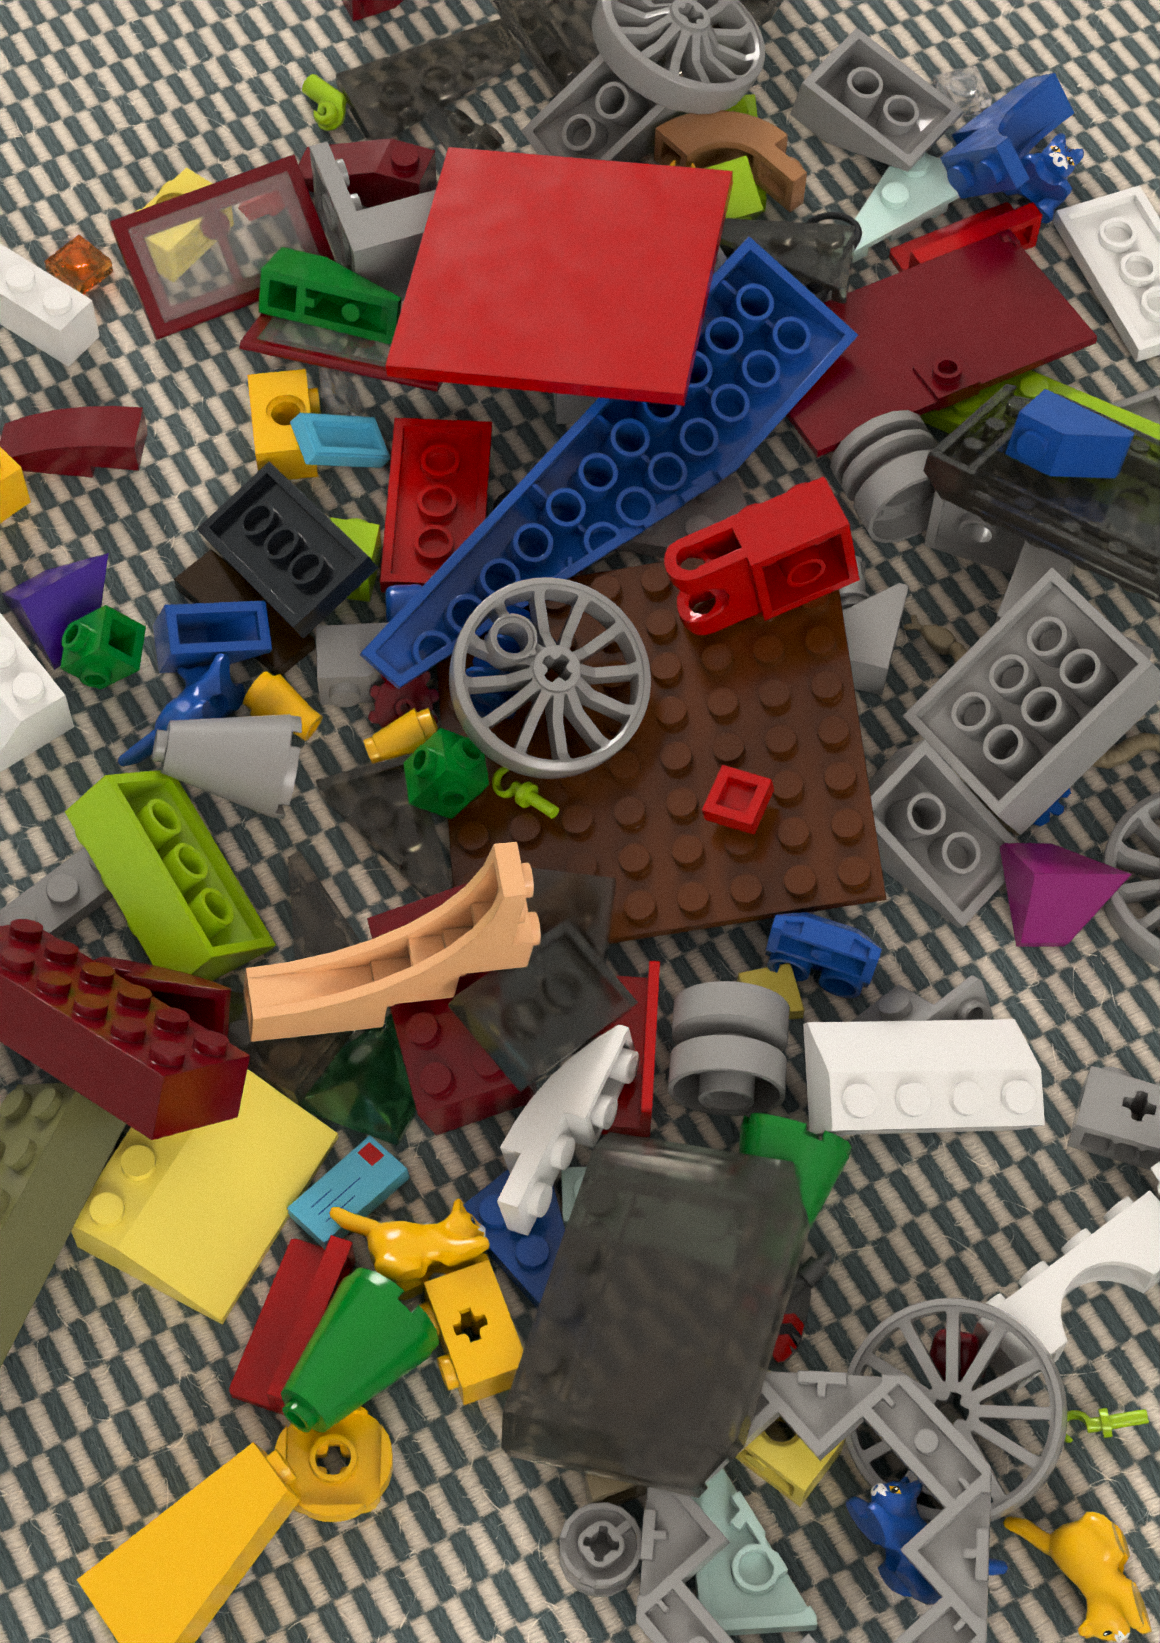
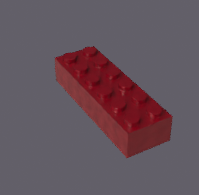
M15 919L10 922V925L0 926L1 1043L150 1140L238 1117L250 1059L249 1054L229 1043V1039L225 1035L209 1031L191 1020L187 1012L178 1008H172L153 997L149 989L134 985L115 974L113 967L96 962L79 952V948L75 944L62 941L43 930V925L39 922L29 919Z

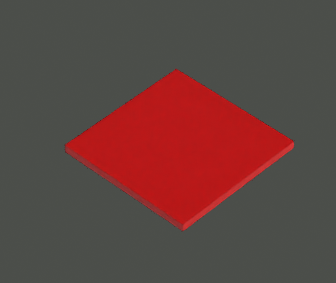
M448 147L385 364L387 377L685 406L731 195L733 171Z

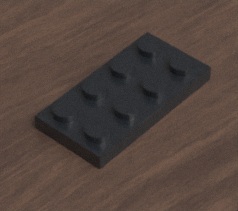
M270 462L264 465L197 528L199 533L303 639L378 569L377 565L361 548Z

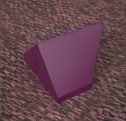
M1003 843L1000 846V853L1016 947L1066 946L1132 874L1052 843Z

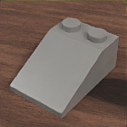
M856 28L802 82L790 115L827 143L908 172L962 116L964 110Z
M599 54L521 132L539 155L635 163L654 151L656 127L673 118L689 113L667 108L642 96L624 83L610 69L601 54Z
M922 740L898 749L869 780L882 870L957 928H963L1005 882L1000 846L1003 843L1018 842L926 740Z

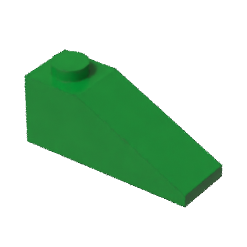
M281 247L261 268L258 313L391 345L400 316L402 298L327 257Z

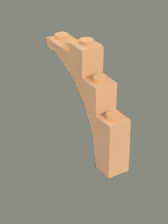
M517 842L494 844L484 866L464 888L441 906L407 925L374 939L334 952L291 962L246 968L243 993L250 1041L381 1028L384 1024L387 1007L400 1003L454 998L459 977L466 976L467 973L527 967L533 946L540 944L541 933L538 915L535 911L528 912L526 898H532L534 892L532 869L529 863H521Z

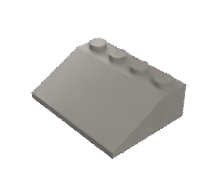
M1052 567L903 717L999 818L1019 835H1022L1160 700V670Z

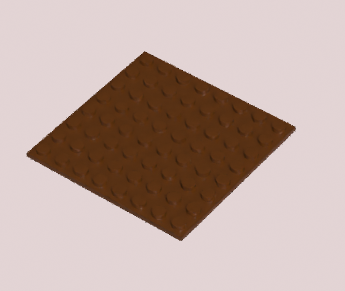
M688 558L682 562L680 567L686 570H694L700 565L705 564L702 559ZM664 561L581 575L569 579L586 585L606 596L627 615L637 629L645 646L651 671V690L647 710L637 731L625 746L609 760L589 771L557 779L529 777L511 770L502 776L501 787L504 791L508 790L515 781L521 784L530 781L538 786V795L559 808L557 816L553 819L531 805L527 808L519 806L515 803V796L511 798L499 797L493 790L492 778L494 773L502 766L485 755L489 786L452 819L448 818L453 888L470 882L484 866L494 844L517 842L521 863H529L533 874V897L526 898L528 912L535 911L540 923V944L533 946L531 956L775 918V915L808 913L887 900L840 590L838 589L764 621L761 613L715 633L696 635L685 628L680 620L677 608V596L680 590L668 578ZM715 598L699 602L692 611L698 614L708 613L716 603ZM545 600L550 634L557 642L571 606L561 602ZM529 606L524 608L525 610L530 612ZM583 612L573 636L570 650L573 652L582 648L607 629L592 616ZM485 633L479 638L484 640L487 633ZM613 641L582 663L591 667L627 665L616 641ZM468 653L466 655L465 671L473 667L472 661L475 657ZM451 655L437 664L441 728L468 737L459 723L451 701L449 689ZM552 669L545 674L546 679L551 682L559 676ZM630 682L590 685L595 691L629 705ZM529 701L518 709L513 719H504L490 729L491 732L513 748L532 702ZM582 705L583 710L602 735L612 740L622 726V723ZM544 708L526 753L537 758L552 760ZM563 714L569 756L574 759L593 753ZM722 765L772 779L774 792L755 835L704 819L702 808Z

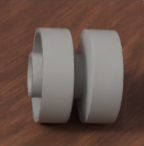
M707 982L681 991L675 997L673 1008L672 1040L676 1046L670 1054L669 1095L679 1104L692 1110L724 1116L764 1113L781 1105L786 1093L787 1059L782 1052L788 1045L790 1011L788 1002L781 995L770 989L744 982Z

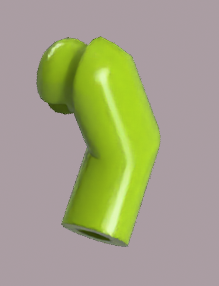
M312 74L308 76L302 85V92L318 104L317 111H313L314 120L325 131H333L339 128L345 120L346 97L318 75Z

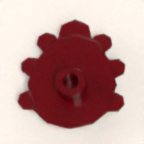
M428 671L400 689H397L380 674L385 682L382 686L374 685L370 688V695L376 701L374 704L375 710L369 712L368 719L371 723L379 724L382 728L413 708L417 712L429 708L432 713V703L439 699V693L436 689H428L426 685L431 679L430 672ZM432 714L433 717H434V719H435V722H436V724H437V723H438L437 716L434 715V714Z

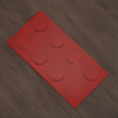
M394 418L380 574L381 592L385 593L386 589L392 585L419 584L423 586L487 518L492 422Z

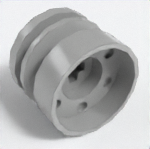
M909 410L891 411L874 417L860 425L841 441L831 458L830 468L847 498L854 502L853 507L872 540L881 543L900 542L927 530L935 490L941 474L945 473L957 477L945 456L937 452L938 447L935 440L928 432L919 414Z

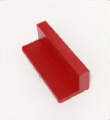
M1005 202L890 249L889 259L896 269L902 272L1007 229L1011 230L1021 242L1020 246L1027 250L1036 246L1043 215L1033 202L1014 209L1010 203Z
M649 961L648 978L604 976L601 1035L617 1025L629 1027L635 1051L639 1053V1067L634 1080L630 1084H624L617 1099L618 1108L614 1122L608 1130H602V1135L650 1137L660 961Z
M331 1235L326 1249H323L321 1246L297 1238L290 1240L229 1387L232 1398L284 1415L282 1408L285 1404L281 1398V1391L342 1279L352 1273L356 1263L353 1242Z

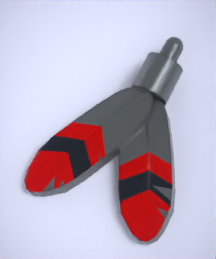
M823 1251L817 1258L810 1256L795 1273L777 1275L774 1278L763 1279L735 1290L722 1304L721 1311L723 1315L728 1318L743 1320L778 1308L769 1342L775 1362L778 1364L787 1362L798 1350L803 1337L810 1307L811 1289L827 1273L825 1266L832 1259V1254L829 1251Z

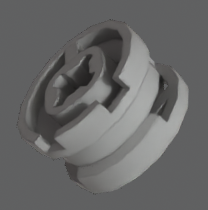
M608 1502L590 1503L577 1509L565 1521L559 1538L560 1567L566 1580L575 1589L592 1597H610L625 1590L637 1576L642 1562L640 1559L642 1532L635 1518L622 1507Z

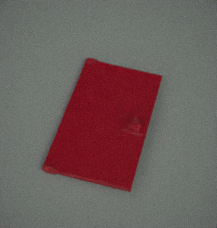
M1007 229L823 302L853 329L858 336L786 417L818 458L835 451L841 441L854 429L874 417L891 411L909 410L920 416L932 410H942L978 395L979 391L1096 344L1097 335L1020 246L1021 242L1012 231Z

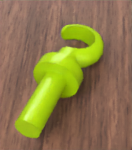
M501 767L494 773L492 787L499 797L511 798L515 796V803L523 808L531 805L551 819L557 816L559 808L538 795V786L530 781L523 784L515 781L508 790L504 791L501 787V778L509 770Z
M1107 1408L1098 1409L1099 1417L1090 1418L1085 1412L1080 1410H1070L1067 1412V1422L1073 1419L1082 1421L1088 1433L1102 1431L1103 1438L1113 1437L1112 1429L1149 1424L1146 1409L1109 1415ZM1066 1434L1065 1442L1071 1443L1073 1439Z

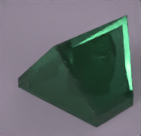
M389 1014L385 1017L383 1027L368 1029L320 1063L297 1099L296 1104L311 1114L398 1146L417 1114L393 1017L392 1014Z

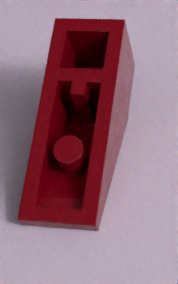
M392 138L329 144L335 160L342 158L346 165L350 186L347 187L349 194L357 193L362 206L370 208L433 191L437 188L435 150ZM307 147L298 165L308 191L314 192L310 147Z

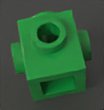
M104 605L67 625L62 637V646L64 648L60 669L79 678L83 684L101 690L139 671L146 626Z
M439 728L403 762L409 805L450 819L455 817L489 786L485 754L476 747L470 738L443 728Z

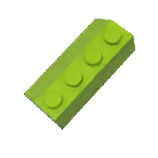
M161 770L105 775L65 811L75 829L78 841L86 848L101 874L104 886L112 893L127 919L130 931L138 938L154 966L172 969L213 981L263 955L276 946L179 780L162 774Z

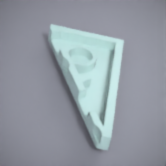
M926 153L908 172L891 165L888 167L855 218L862 229V236L847 264L854 263L867 256L868 248L885 238L893 242L920 227L925 220L936 218L947 212L948 204L960 198L957 191L949 183L947 171L940 158ZM852 226L849 227L832 253L831 266L837 267L854 239L855 230Z
M722 1468L691 1496L730 1542L695 1574L696 1598L729 1636L816 1630L817 1615L812 1607H808L787 1574V1566L779 1553L771 1548L765 1538L766 1532L741 1491L737 1492Z

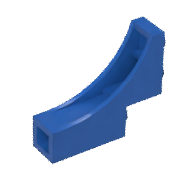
M1055 73L1026 79L952 134L956 146L941 156L940 159L947 171L948 181L957 191L960 199L1014 190L1030 179L1021 159L1047 134L1074 114Z

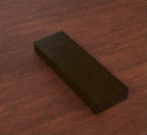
M212 549L174 578L176 589L193 604L266 601L234 568ZM266 601L272 650L270 653L254 658L275 676L277 674L284 675L316 648L315 640L310 634L303 639Z

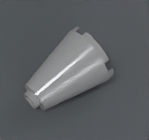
M283 714L171 720L168 723L167 731L159 729L156 731L152 761L161 762L162 774L268 817L284 819L286 814L282 805H290L300 754V747L290 745L293 732L302 733L301 717Z

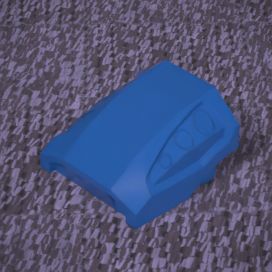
M802 912L775 915L765 955L770 956L767 963L770 971L777 973L780 964L790 963L795 980L805 981L808 979L812 968L822 972L819 984L825 991L843 998H856L861 994L863 987L868 988L882 948L857 928Z

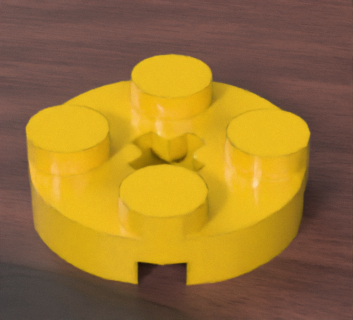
M362 1406L326 1432H317L311 1429L310 1432L306 1433L296 1428L292 1423L289 1427L286 1425L280 1433L275 1449L280 1452L297 1476V1479L289 1484L300 1499L294 1510L318 1521L341 1522L372 1511L379 1504L381 1496L391 1480L393 1452L389 1435L382 1424L380 1425L377 1419L369 1415L368 1410ZM330 1447H340L342 1457L351 1458L349 1465L341 1467L338 1474H328L325 1467L317 1466L318 1458L327 1457Z

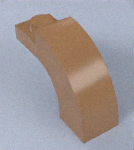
M720 110L712 114H685L655 128L654 160L660 165L670 166L676 160L677 166L691 167L692 163H694L696 168H707L747 155L755 184L788 212H792L803 204L807 172L797 159L786 155L788 134L765 120L744 113Z

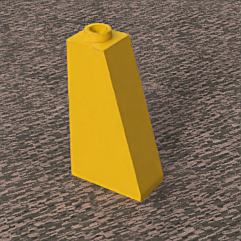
M251 1443L77 1579L118 1643H195L300 1501L289 1485L297 1479V1476L277 1449L268 1455L257 1444Z

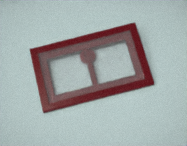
M295 154L109 221L156 340L259 302L261 268L281 247L327 257L336 262Z
M262 313L241 339L239 346L242 350L438 392L443 382L387 377L385 364L391 347L390 344Z

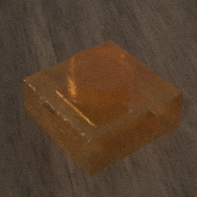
M77 235L44 261L47 273L83 295L113 272L111 259L81 235Z

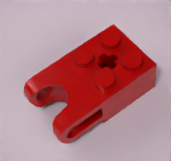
M824 476L809 483H799L790 488L786 493L765 502L750 504L737 514L682 537L669 545L664 556L667 576L672 584L680 590L677 596L680 620L685 628L696 635L715 633L761 613L764 621L860 580L850 524ZM688 558L702 559L705 564L700 565L694 570H686L680 567L682 562ZM715 598L716 603L708 613L698 614L692 611L699 602Z

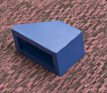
M1044 389L1019 412L1005 454L1048 476L1116 478L1121 471L1135 433Z
M266 601L164 605L153 624L159 673H175L179 667L193 669L197 666L212 664L216 654L220 653L228 654L230 664L270 653L272 650Z

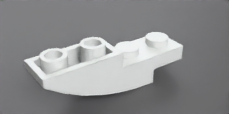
M617 1025L574 1054L535 1093L512 1125L500 1147L510 1176L497 1200L508 1230L529 1235L537 1217L541 1218L546 1214L552 1199V1186L560 1169L566 1170L570 1165L575 1151V1143L594 1148L602 1130H608L613 1124L618 1108L617 1099L624 1084H630L634 1080L639 1067V1053L635 1051L629 1027Z

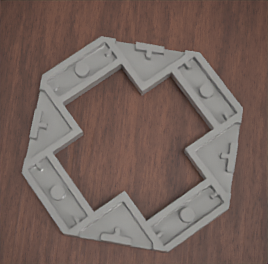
M738 1367L648 1448V1487L646 1509H644L640 1555L642 1568L640 1595L637 1596L636 1623L653 1643H735L685 1585L688 1580L730 1543L691 1496L779 1417L786 1422L819 1461L865 1421L944 1508L900 1549L902 1554L942 1598L893 1643H987L992 1469L988 1462L907 1375L882 1374V1377L847 1375L845 1372L798 1370V1373L764 1371L763 1368ZM808 1633L799 1643H816V1641Z

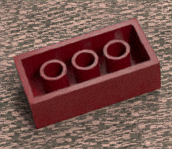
M468 883L367 918L372 939L407 925L441 906ZM504 970L467 973L466 976L459 977L454 998L400 1003L390 1007L417 1114L436 1136L527 1105L538 1091Z

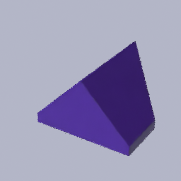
M108 553L45 570L2 593L8 606L54 670L61 666L64 648L62 646V637L67 625L101 608Z

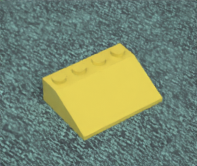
M247 1069L237 1118L155 1140H150L132 1127L130 1128L102 1170L71 1230L76 1245L89 1254L223 1325L290 1217L287 1207L306 1191L338 1140V1133Z

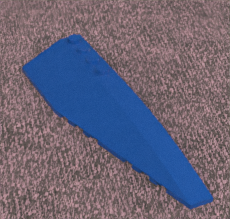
M749 236L713 274L685 406L598 398L365 647L360 656L397 689H400L452 655L457 637L468 617L483 600L495 591L509 584L531 578L550 577L569 580L734 474L857 338L858 334ZM524 601L513 605L526 608L529 606V603ZM487 619L476 630L475 634L481 637L490 630L494 623L491 619Z

